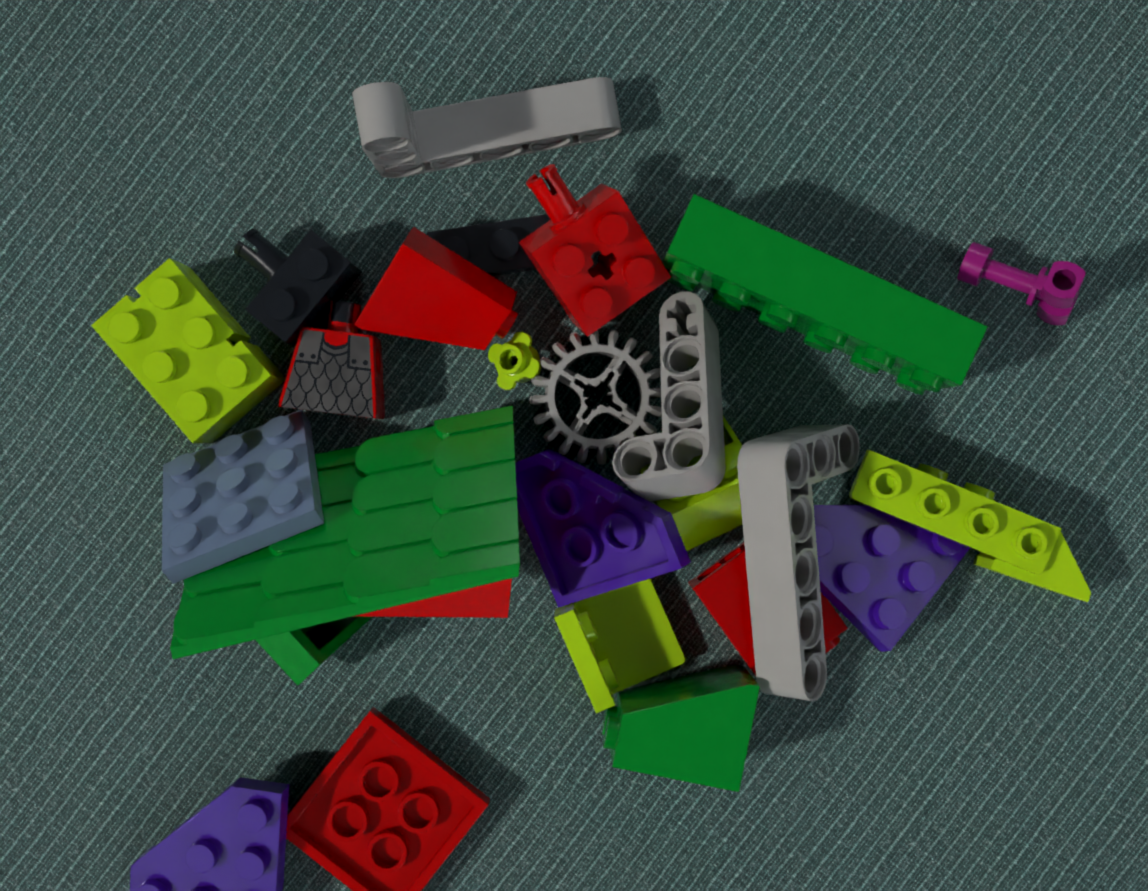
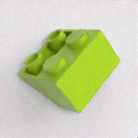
M724 416L726 468L721 483L713 490L705 493L653 501L655 505L672 514L686 551L742 525L737 464L739 451L743 445ZM702 455L694 457L687 467L695 465ZM650 464L644 466L639 473L643 474Z

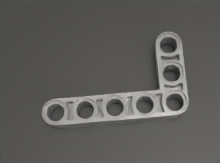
M608 77L589 78L412 111L401 86L397 83H370L358 87L352 92L362 150L379 174L385 178L408 177L590 143L614 137L622 131L613 80Z
M800 425L749 440L743 444L739 451L737 469L757 683L760 686L761 692L765 694L813 702L822 696L825 689L827 665L812 484L847 472L855 467L859 457L860 443L857 431L852 425Z

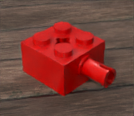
M550 164L539 170L550 190L541 177L538 178L536 174H533L526 181V185L532 190L551 220L525 237L519 244L571 321L588 337L670 279L671 276L619 191L601 183L576 201L557 172L555 164ZM598 251L600 253L598 257L599 262L591 268L594 264L591 256Z

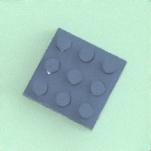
M302 409L286 416L275 417L266 424L238 435L227 436L216 444L191 454H182L171 462L163 464L162 572L172 584L324 524L311 423Z

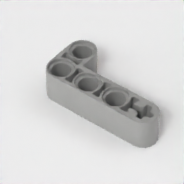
M689 291L679 292L670 296L662 305L659 314L662 432L628 439L617 448L613 456L612 465L617 476L634 494L647 501L705 493L717 487L725 475L719 332L715 321L701 298ZM695 365L691 370L686 371L688 368ZM696 409H699L696 414L687 418L688 414H690L692 411ZM702 455L695 465L687 467L694 457ZM650 464L649 468L643 474L638 475L639 471L644 466Z

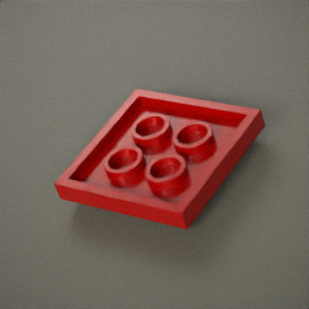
M372 707L287 815L286 839L352 891H422L488 807L490 798L375 707Z

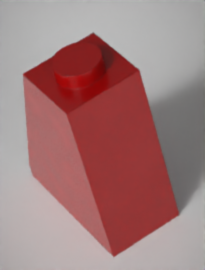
M413 227L354 325L367 331L485 350L495 335L503 339L515 322L518 313L512 310L517 291Z

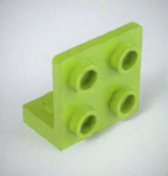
M651 579L555 609L554 619L596 714L615 706V693L685 662L684 654Z

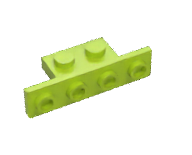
M866 451L849 492L851 499L1031 573L1043 574L1062 528L994 501L996 493L968 482L965 483L964 488L947 482L949 474L932 466L919 463L918 468L915 469L874 451Z

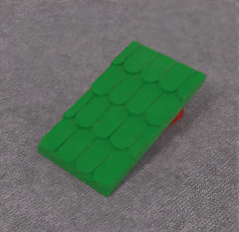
M513 405L434 420V426L374 437L366 440L360 446L315 454L324 524L184 579L181 602L174 619V632L170 650L172 659H177L352 616L508 618L512 578L519 577L520 568Z

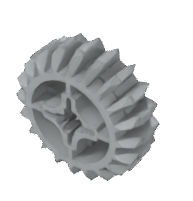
M597 330L589 336L590 344L583 346L578 333H571L570 342L574 349L567 353L562 344L559 342L554 343L552 349L560 360L555 364L550 359L542 357L540 359L541 367L551 373L548 379L542 376H535L531 380L533 385L546 388L545 395H533L530 397L531 405L539 406L546 404L547 412L540 413L533 418L535 424L540 425L551 420L554 425L552 429L545 433L544 439L550 442L559 433L564 436L566 440L560 445L558 450L562 455L568 453L572 443L581 446L577 454V461L581 463L586 461L589 448L597 449V463L600 465L605 464L607 459L606 448L613 447L615 453L623 442L637 437L635 433L639 429L647 435L656 433L657 429L645 421L647 414L653 417H662L661 407L650 405L651 398H661V387L650 389L649 381L656 380L661 376V369L655 368L645 373L642 366L652 358V354L649 351H645L637 359L631 356L630 353L637 344V340L632 337L626 342L624 349L616 347L615 344L618 340V331L616 330L610 331L607 344L599 343V332ZM604 356L612 359L606 370L596 378H586L568 369L573 363L586 357ZM625 367L634 377L638 387L639 403L637 412L627 407V404L622 402L616 394L615 385ZM609 375H612L613 378L607 386L610 392L606 396H612L611 404L619 408L620 412L611 406L606 407L600 404L595 410L592 409L587 419H582L588 408L585 401L589 400V397H583L584 389L576 385L575 382L586 388L589 386L592 389H596L600 383L603 384ZM559 381L574 391L581 403L579 412L570 427L562 421L556 407L555 395ZM601 414L613 416L628 425L622 432L610 438L591 439L582 436L589 423Z

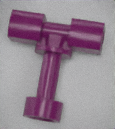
M976 242L970 245L960 266L957 280L977 287L982 278L1029 294L1026 305L1032 306L1035 300L1040 301L1036 314L1042 321L1051 325H1066L1086 272L1080 266L1068 261H1056L1053 263L1048 276L1046 275L1048 267L1045 266L1036 275L991 259L993 248Z

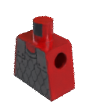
M331 301L327 330L302 327L281 392L279 407L384 420L381 340L375 336L358 334V327L354 324L360 315L361 305Z

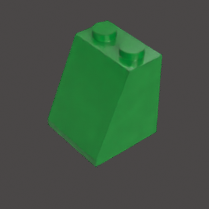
M733 664L619 691L616 706L605 710L602 726V735H604L603 748L610 749L612 767L739 792L760 686L744 666Z

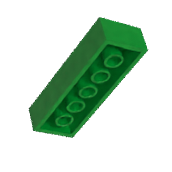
M693 194L662 262L671 276L667 281L688 291H694L696 286L713 293L712 301L726 309L740 312L741 307H744L759 314L760 316L757 321L762 325L785 333L787 328L806 335L803 342L808 346L825 353H832L833 348L851 356L849 360L851 365L873 374H877L879 369L897 377L895 380L897 386L923 395L925 390L940 392V389L961 386L988 326L696 194Z

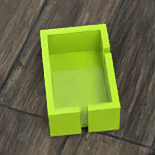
M171 258L167 259L134 288L140 294L138 299L128 295L124 296L91 325L192 443H213L286 379L257 345L248 343L251 337L190 267ZM229 340L237 342V344L233 345Z

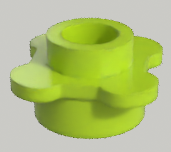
M517 332L513 335L512 340L502 345L496 343L490 347L488 359L495 364L498 372L497 384L500 388L512 390L517 382H528L540 374V357L537 350L531 346L532 338L529 334ZM516 356L518 361L517 364L513 366L511 364V360L513 357Z

